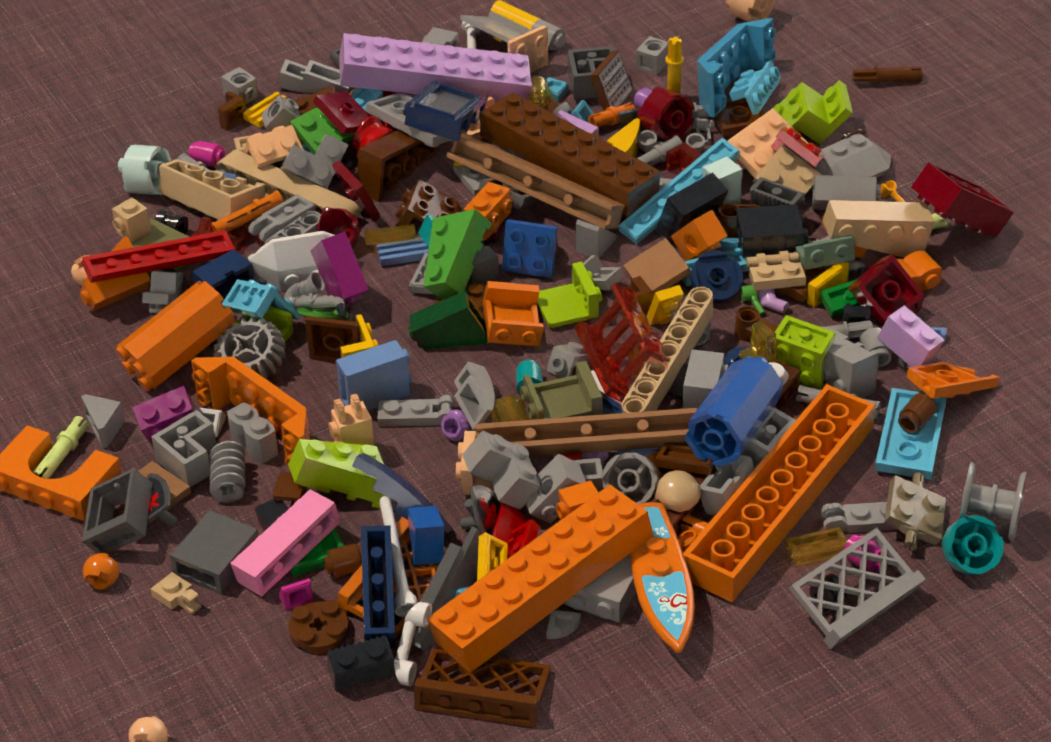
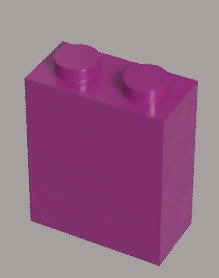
M346 232L321 240L310 252L319 274L325 281L328 296L333 295L343 298L346 308L357 304V301L362 300V295L369 289Z

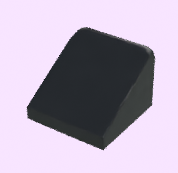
M274 499L255 507L259 524L266 530L288 510V507L282 500Z

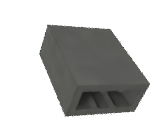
M209 510L170 555L173 573L184 580L222 595L236 579L230 563L256 540L258 529Z

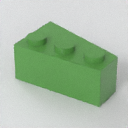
M476 209L433 218L424 287L439 299H447L463 292L474 268L472 262L475 254L482 249L483 244L481 240L484 232L490 229L492 222Z

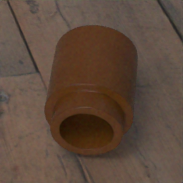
M915 394L900 411L898 418L899 426L908 433L921 431L937 411L934 400L925 394Z
M353 543L327 550L328 557L323 558L327 574H333L335 579L354 574L362 565L361 544L355 545Z

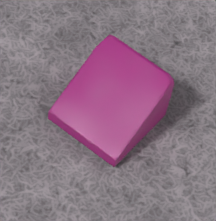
M310 579L281 587L279 598L285 610L313 601Z

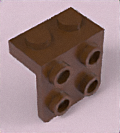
M419 179L411 190L407 188L402 195L400 201L403 203L395 213L397 221L394 228L403 232L414 217L424 222L426 215H433L436 218L454 214L455 211H459L460 203Z

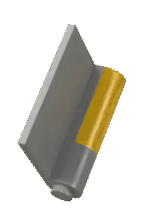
M501 0L493 4L488 17L461 15L460 20L493 35V39L499 42L503 40L508 43L509 40L543 25L548 28V50L559 49L566 40L563 29Z

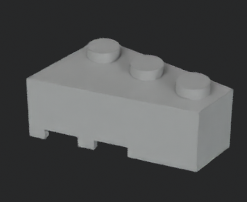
M831 327L825 328L835 332V341L824 357L823 380L839 390L849 394H857L859 398L875 393L879 352L876 350L869 352L864 349V344L860 342L854 344L849 341L848 336Z

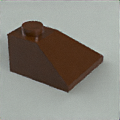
M310 316L305 318L310 359L336 362L337 359L341 358L340 347L360 343L358 322Z

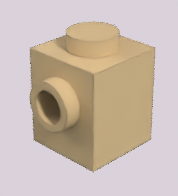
M130 198L112 208L113 226L116 233L123 238L128 236L130 242L133 243L151 233L148 209L134 198Z

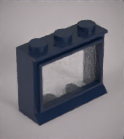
M435 80L405 104L403 115L406 116L404 125L458 142L461 130L467 132L470 123L476 124L478 119H480V112L486 109L488 95L479 98V95L441 83L437 84L438 81Z

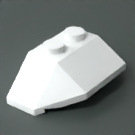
M318 231L270 240L255 254H251L248 257V261L252 263L254 279H264L280 291H285L293 284L306 280L311 273L317 272L319 274L310 250L321 240L334 235L325 231Z

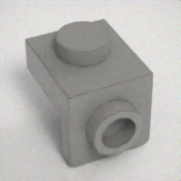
M597 255L590 256L583 263L586 270L592 273L594 286L599 287L600 290L609 291L617 286L616 283L624 277L621 267H602Z
M575 342L554 346L547 371L559 378L569 377L572 375L576 363L587 361V364H589L592 354L583 350L584 347Z

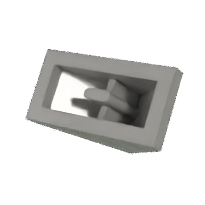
M577 219L576 252L587 256L597 255L600 258L614 243L618 235Z
M87 394L82 395L81 399L85 416L102 449L107 448L125 422L121 402Z

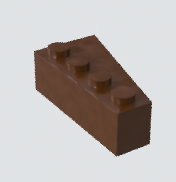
M400 129L359 148L357 179L363 184L370 198L379 202L384 198L383 193L385 191L394 190L397 187L398 180L402 177L408 178L416 165L421 167L439 151V146L430 147L421 140L410 137Z

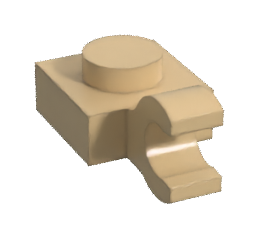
M173 572L151 588L152 597L171 610L180 605L188 613L194 614L201 608V605L195 601L199 595L193 590L192 585Z

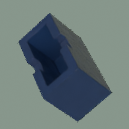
M234 249L192 271L194 284L198 281H201V283L206 281L223 299L227 297L237 279L243 281L254 279L252 263Z

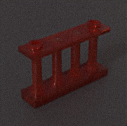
M613 283L611 288L617 298L613 305L595 324L590 325L580 320L574 328L605 394L622 402L629 392L627 381L650 356L661 362H664L667 358L662 350V343L655 337L636 299L637 294L628 286L622 287ZM623 310L625 317L604 339L603 330ZM631 326L633 334L612 356L611 347ZM639 343L642 350L620 373L619 364Z

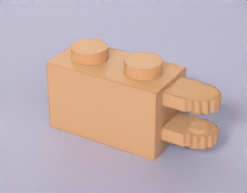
M350 395L351 404L344 406L340 398L334 400V409L331 410L332 422L328 423L334 442L374 446L372 418L363 401L360 402L358 395Z

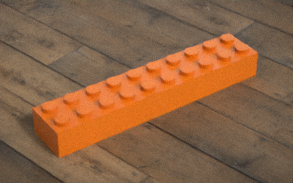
M826 384L682 554L686 560L692 584L733 602L873 430L876 404Z

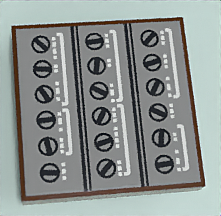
M619 50L611 51L591 74V83L596 89L599 104L604 111L610 106H621L633 91Z

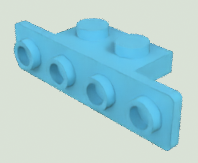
M769 61L762 70L743 72L729 92L732 101L746 97L752 114H758L780 82L779 69L776 66L774 67L772 61Z

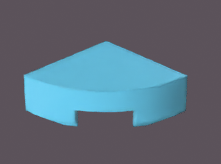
M548 77L546 80V93L549 98L559 102L568 92L569 83Z

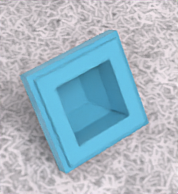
M582 100L571 113V115L588 122V116L594 114L585 100Z

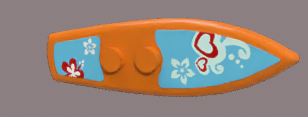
M656 502L640 503L638 505L648 511L654 536L630 553L637 596L643 612L654 631L669 647L680 654L689 638L694 619V592L690 573L665 506L662 503Z

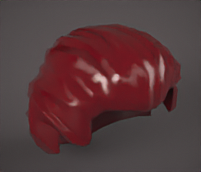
M325 207L318 222V231H325L333 235L346 232L352 249L358 242L361 229L356 216L342 208Z

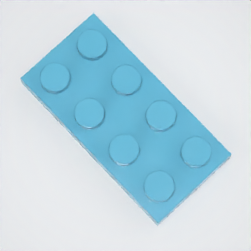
M892 388L875 471L913 477L914 473H921V475L924 474L925 479L931 480L947 397L933 399L937 407L934 416L921 431L908 433L899 426V413L915 394H927Z

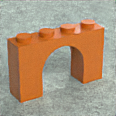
M27 425L0 453V491L18 496L22 500L37 503L44 508L64 513L68 517L85 521L91 488L122 474L119 458L95 450L74 473L58 479L41 478L35 475L33 471L53 447L50 433Z

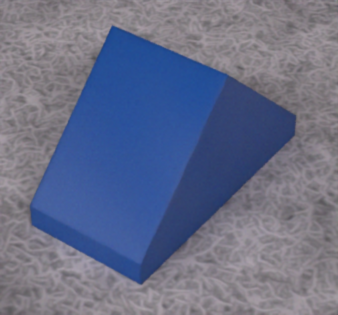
M437 506L408 508L407 514L414 566L440 564L444 556V524Z

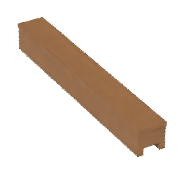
M466 133L461 134L458 142L454 141L451 152H447L446 157L598 227L603 229L618 228L625 205Z
M697 408L475 424L476 437L482 431H485L492 435H500L511 443H519L528 450L529 457L576 452L592 453L661 448L664 443L689 446L685 440L686 433L689 430V420L697 411Z

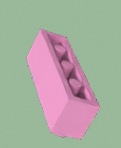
M310 489L230 563L237 582L256 594L263 596L341 522L335 502Z

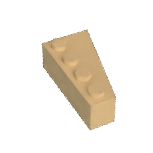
M179 159L159 165V193L218 220L251 204L252 200L256 198L261 199L265 197V184L257 182L255 186L247 184V179L236 177V180L225 177L224 172L217 170L204 171L205 167Z
M829 200L823 219L830 239L852 235L855 246L904 258L913 252L925 251L935 222L928 206L924 203Z

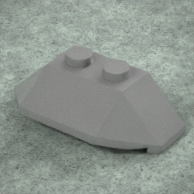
M857 133L821 149L820 154L824 158L815 170L821 173V175L878 178L889 172L891 155L864 135Z

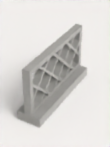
M876 528L792 584L789 590L826 635L823 641L831 650L913 593L925 581V578L919 570L914 573ZM874 539L881 548V555L867 553V543ZM848 555L860 558V570L846 567V557ZM866 559L880 562V574L866 571ZM886 564L896 566L902 576L899 578L886 576ZM825 571L839 572V584L824 581ZM845 574L859 577V589L844 586ZM865 578L879 581V591L877 593L865 590ZM806 584L818 587L817 599L807 597L801 587ZM824 588L838 591L837 603L823 600ZM844 593L858 596V606L843 605ZM822 607L837 611L836 621L831 625L822 616Z

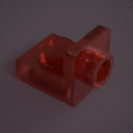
M684 142L667 151L666 170L670 173L680 167L685 170L702 154Z

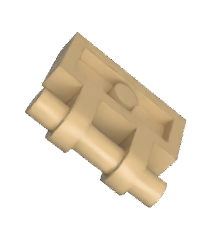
M779 251V254L775 255L760 253L756 254L755 257H746L747 267H750L749 276L754 291L806 285V276L801 262H799L798 252L788 253V251Z

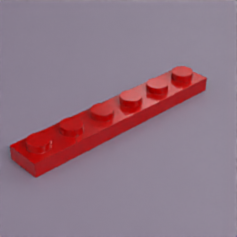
M226 230L84 256L81 264L90 282L94 283L213 260L233 249L235 250Z

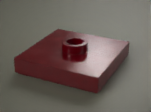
M347 91L316 95L313 100L314 104L342 134L356 132L361 123L370 117Z
M337 161L331 165L344 186V192L347 197L354 201L373 222L380 217V213L363 184L341 162Z

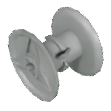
M971 462L964 487L959 519L968 517V513L972 512L987 515L989 520H991L992 516L1011 520L1008 538L1011 542H1014L1023 503L1027 472L1020 474L1017 490L1014 492L998 489L997 484H993L992 487L974 484L976 465Z

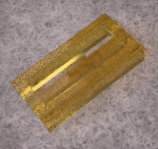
M414 224L365 230L367 245L416 238Z
M840 527L785 539L786 550H789L790 558H793L794 566L832 558L843 551L847 543Z

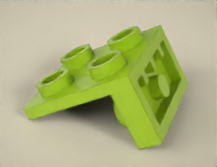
M785 315L772 336V359L800 369V382L802 384L821 389L823 386L824 357L835 341V332Z

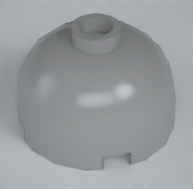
M630 452L616 455L606 464L602 472L604 488L612 485L637 504L647 503L655 498L660 480L659 473L649 458L641 454Z

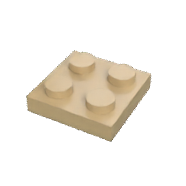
M782 144L752 182L755 183L762 177L803 192L806 195L813 186L815 175H821V173Z

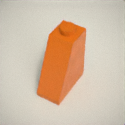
M128 236L122 238L112 251L133 248ZM147 272L91 283L87 277L83 281L80 297L84 305H89L91 311L94 312L146 290L151 279Z

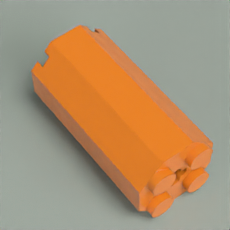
M198 281L117 345L115 351L123 360L120 363L121 367L128 375L134 374L138 378V383L145 391L148 392L152 388L155 389L215 341L218 336L225 333V329H230L233 323H236L232 310L229 306L224 309L221 303L224 299L206 281L202 283Z

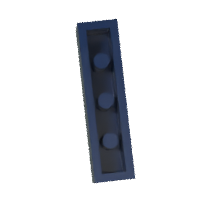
M391 525L361 526L364 640L369 641L371 638L375 639L377 636L381 638L382 635L387 636L390 648L395 649Z

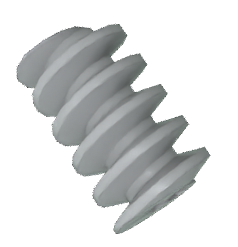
M223 441L216 444L210 452V493L219 502L231 503L238 501L244 496L243 490L246 486L245 448L242 444L235 441Z

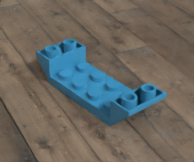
M767 18L737 24L697 60L699 104L710 117L717 116L725 108L727 98L724 95V89L747 68L762 70L767 62L775 61L774 38L776 31L773 27V19Z

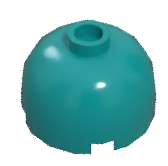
M971 515L958 519L947 528L942 539V551L945 560L953 569L962 574L978 575L988 572L999 564L1003 555L1002 536L999 537L998 531L995 529L997 527L992 521L983 516Z

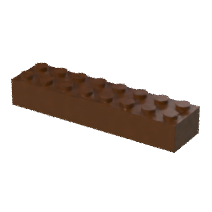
M512 92L480 112L481 137L503 149H508L524 157L526 161L625 205L622 215L626 217L634 213L659 192L661 171Z

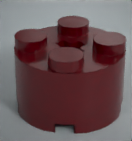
M655 87L639 108L637 117L640 119L644 130L653 131L657 137L665 141L672 139L674 136L683 139L694 124L692 110L695 111V106L688 97L668 88Z

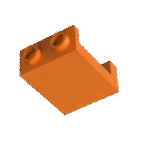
M487 281L483 306L487 341L489 343L540 346L544 325L539 323L537 311L539 285Z

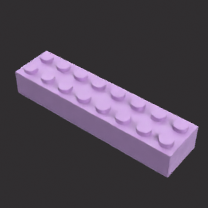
M343 33L339 53L340 86L419 94L426 86L428 87L436 80L438 81L437 84L441 83L479 95V98L488 95V97L494 99L495 103L512 92L528 100L532 86L528 55Z

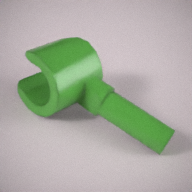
M753 285L741 286L742 302L751 301L760 312V316L765 315L766 312L757 298V290L754 291Z

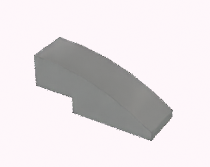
M285 59L276 85L287 90L310 94L334 86L336 92H344L349 89L348 86H340V70L309 60L308 65L304 66Z
M468 361L454 380L458 389L454 396L472 429L475 430V424L484 423L492 412L495 394L486 368Z

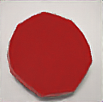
M377 116L368 117L356 130L351 143L356 150V158L359 148L393 132Z

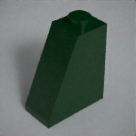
M466 290L409 315V335L413 341H418L423 349L489 343L487 341L485 318Z

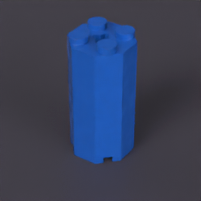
M748 356L733 362L691 417L685 440L697 458L704 461L706 458L714 461L712 464L719 467L737 461L778 403L780 394L783 391V382L765 358Z

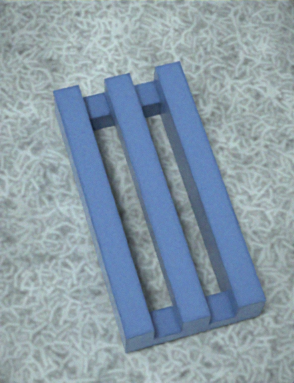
M421 237L377 244L381 266L420 261L429 250Z

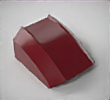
M893 254L883 257L873 264L848 289L862 306H870L871 315L883 325L888 316L904 305L916 315L925 299L924 293Z

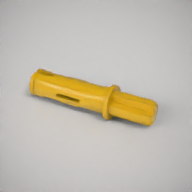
M674 37L668 40V55L665 57V62L668 64L667 88L681 94V68L684 62L682 40Z

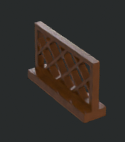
M432 648L422 676L417 678L414 684V709L531 728L536 727L538 710L551 673V665L491 657L480 665L481 668L470 673L444 649ZM440 659L450 661L451 663L440 667L436 661ZM506 669L510 673L499 676L495 671ZM456 670H459L462 674L453 679L447 675ZM532 673L541 675V677L529 681L526 675ZM488 674L492 680L482 684L477 680V678ZM439 677L442 679V681L434 680ZM516 679L522 683L514 688L507 684ZM467 682H470L473 686L462 685V684H465V683H467ZM500 687L503 691L494 690V688ZM529 691L532 695H526L523 693Z

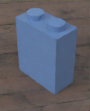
M394 340L337 359L339 393L344 406L351 404L350 395L353 394L358 395L360 402L363 401L367 410L378 407L379 400H399L410 396L409 384H412V377L408 370V364L411 362L408 351L405 348L402 349L399 343Z

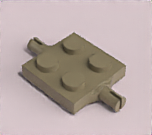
M914 473L912 482L895 475L889 484L884 523L899 529L905 534L904 548L907 549L909 547V551L917 548V539L936 546L942 538L946 498L923 487L925 476L924 474L921 475V473Z

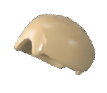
M675 470L666 473L659 480L655 500H660L666 510L687 511L698 503L701 489L692 475L685 471Z

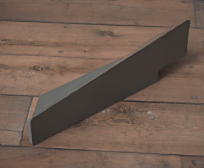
M473 526L462 548L450 543L420 601L432 605V614L454 599L457 590L470 587L477 582L479 536L482 534ZM429 624L426 628L416 626L411 644L412 648L425 652L433 642L434 638Z

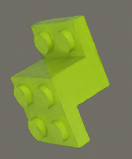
M840 80L829 87L823 96L801 82L788 93L787 97L780 104L773 107L797 132H802L819 144L853 114L846 84Z

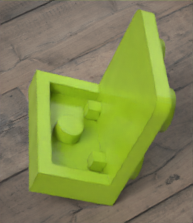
M582 262L572 264V284L539 291L537 305L547 325L553 328L599 317V302L602 301L600 288L594 286L591 271H587Z

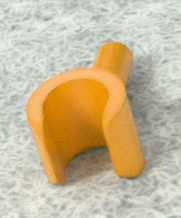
M889 180L885 184H881L882 197L887 198L891 196L897 202H905L896 191L897 184L895 181Z

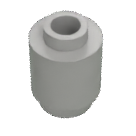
M869 328L860 336V342L864 344L865 350L869 352L876 350L879 352L878 367H883L891 361L892 350L877 338L881 328Z

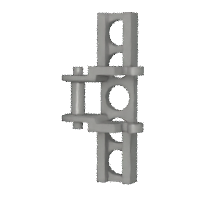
M695 102L693 103L695 111L692 110L694 124L691 129H696V133L707 138L705 145H711L710 130L715 126L714 120H710V125H708L709 114L701 105H696Z

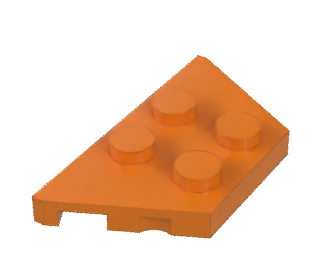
M937 362L909 367L906 378L929 397L935 399L941 397L953 398L957 394L969 395L973 391L998 387L1000 377L991 374V376L980 378L974 375L975 370L945 362Z

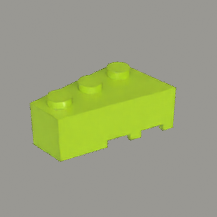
M315 439L298 440L288 463L296 484L329 493L330 490H335L347 494L346 499L355 501L356 497L371 501L372 507L380 509V499L385 495L373 490L377 479L352 467L356 456L361 453H365L383 464L377 446L319 441Z

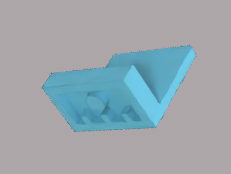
M237 279L222 303L224 308L229 306L232 312L256 318H262L270 305L291 313L292 319L298 320L301 316L294 309L295 305L279 294L280 290L269 283L261 285L254 280L243 281Z

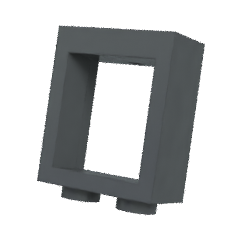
M133 468L91 488L82 542L96 553L108 554L145 537L153 483ZM126 501L124 514L112 519L114 506Z

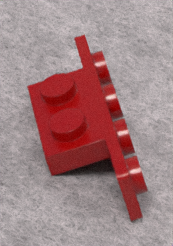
M503 503L492 536L508 543V559L537 538L540 525L532 519L525 523L526 517L515 507Z

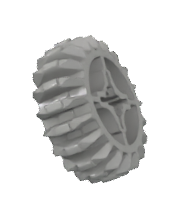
M254 317L247 322L242 318L240 324L233 323L231 329H225L223 336H218V343L214 345L215 353L213 355L214 357H235L267 380V374H276L275 367L282 366L281 359L285 357V342L281 332L272 322L267 323L263 318L257 321Z

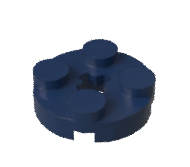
M721 251L704 253L694 263L690 272V282L693 289L696 287L710 289L713 294V303H722L733 298L743 281V273L739 263L735 259L733 261L730 257H727L726 253ZM713 272H717V275H722L723 279L715 282L711 279Z

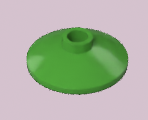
M311 307L297 309V312L305 318L310 316L334 320L346 319L342 318L336 309Z

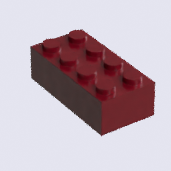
M930 162L926 164L911 186L918 193L917 198L921 202L935 207L933 211L944 219L949 218L958 225L961 223L966 228L974 229L984 236L989 233L997 237L1014 213V211L982 186Z

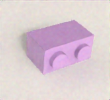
M905 305L888 316L877 337L911 367L929 364L933 361L944 342L940 335Z

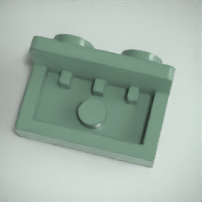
M852 235L805 244L797 246L796 252H798L799 261L805 270L855 260L854 238Z

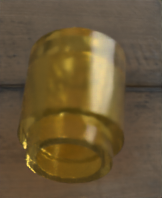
M534 76L531 78L532 86L528 101L544 109L551 102L549 84L543 77Z

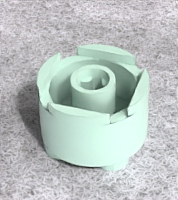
M131 145L128 148L124 158H120L118 162V169L122 172L126 193L162 195V193H159V165L171 161L170 155L165 148L148 145Z

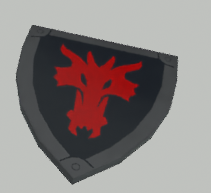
M149 473L146 478L153 485L147 523L156 517L169 527H173L177 522V518L166 511L170 507L169 485L158 474Z
M482 485L470 486L471 499H468L464 506L471 517L462 518L461 527L463 529H469L472 526L478 527L481 534L486 532L493 535L503 503L498 501L496 493L490 488Z

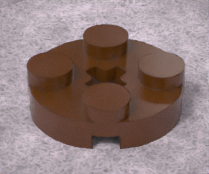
M334 600L313 602L304 606H297L292 610V617L288 624L290 640L296 648L300 646L306 649L308 654L322 655L327 654L329 649L334 651L335 648L340 647V642L344 637L347 639L349 635L347 615ZM318 625L323 626L322 630L317 631L316 628L313 627Z

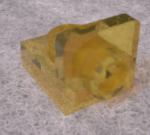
M762 321L752 324V336L750 338L752 347L740 351L739 357L741 359L748 356L753 358L763 357L768 363L776 361V333Z

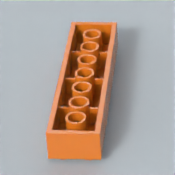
M608 485L430 615L427 621L435 643L471 673L652 538L654 535L648 511L612 485Z

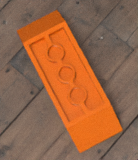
M203 357L191 360L193 368L192 377L196 386L195 396L202 406H207L209 409L220 410L231 402L235 407L241 403L254 407L259 417L270 421L275 428V433L282 438L285 451L284 460L289 468L288 463L298 440H310L306 407L235 357Z

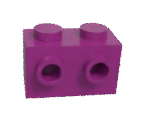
M184 386L132 407L140 430L149 442H152L151 436L196 410L192 398Z

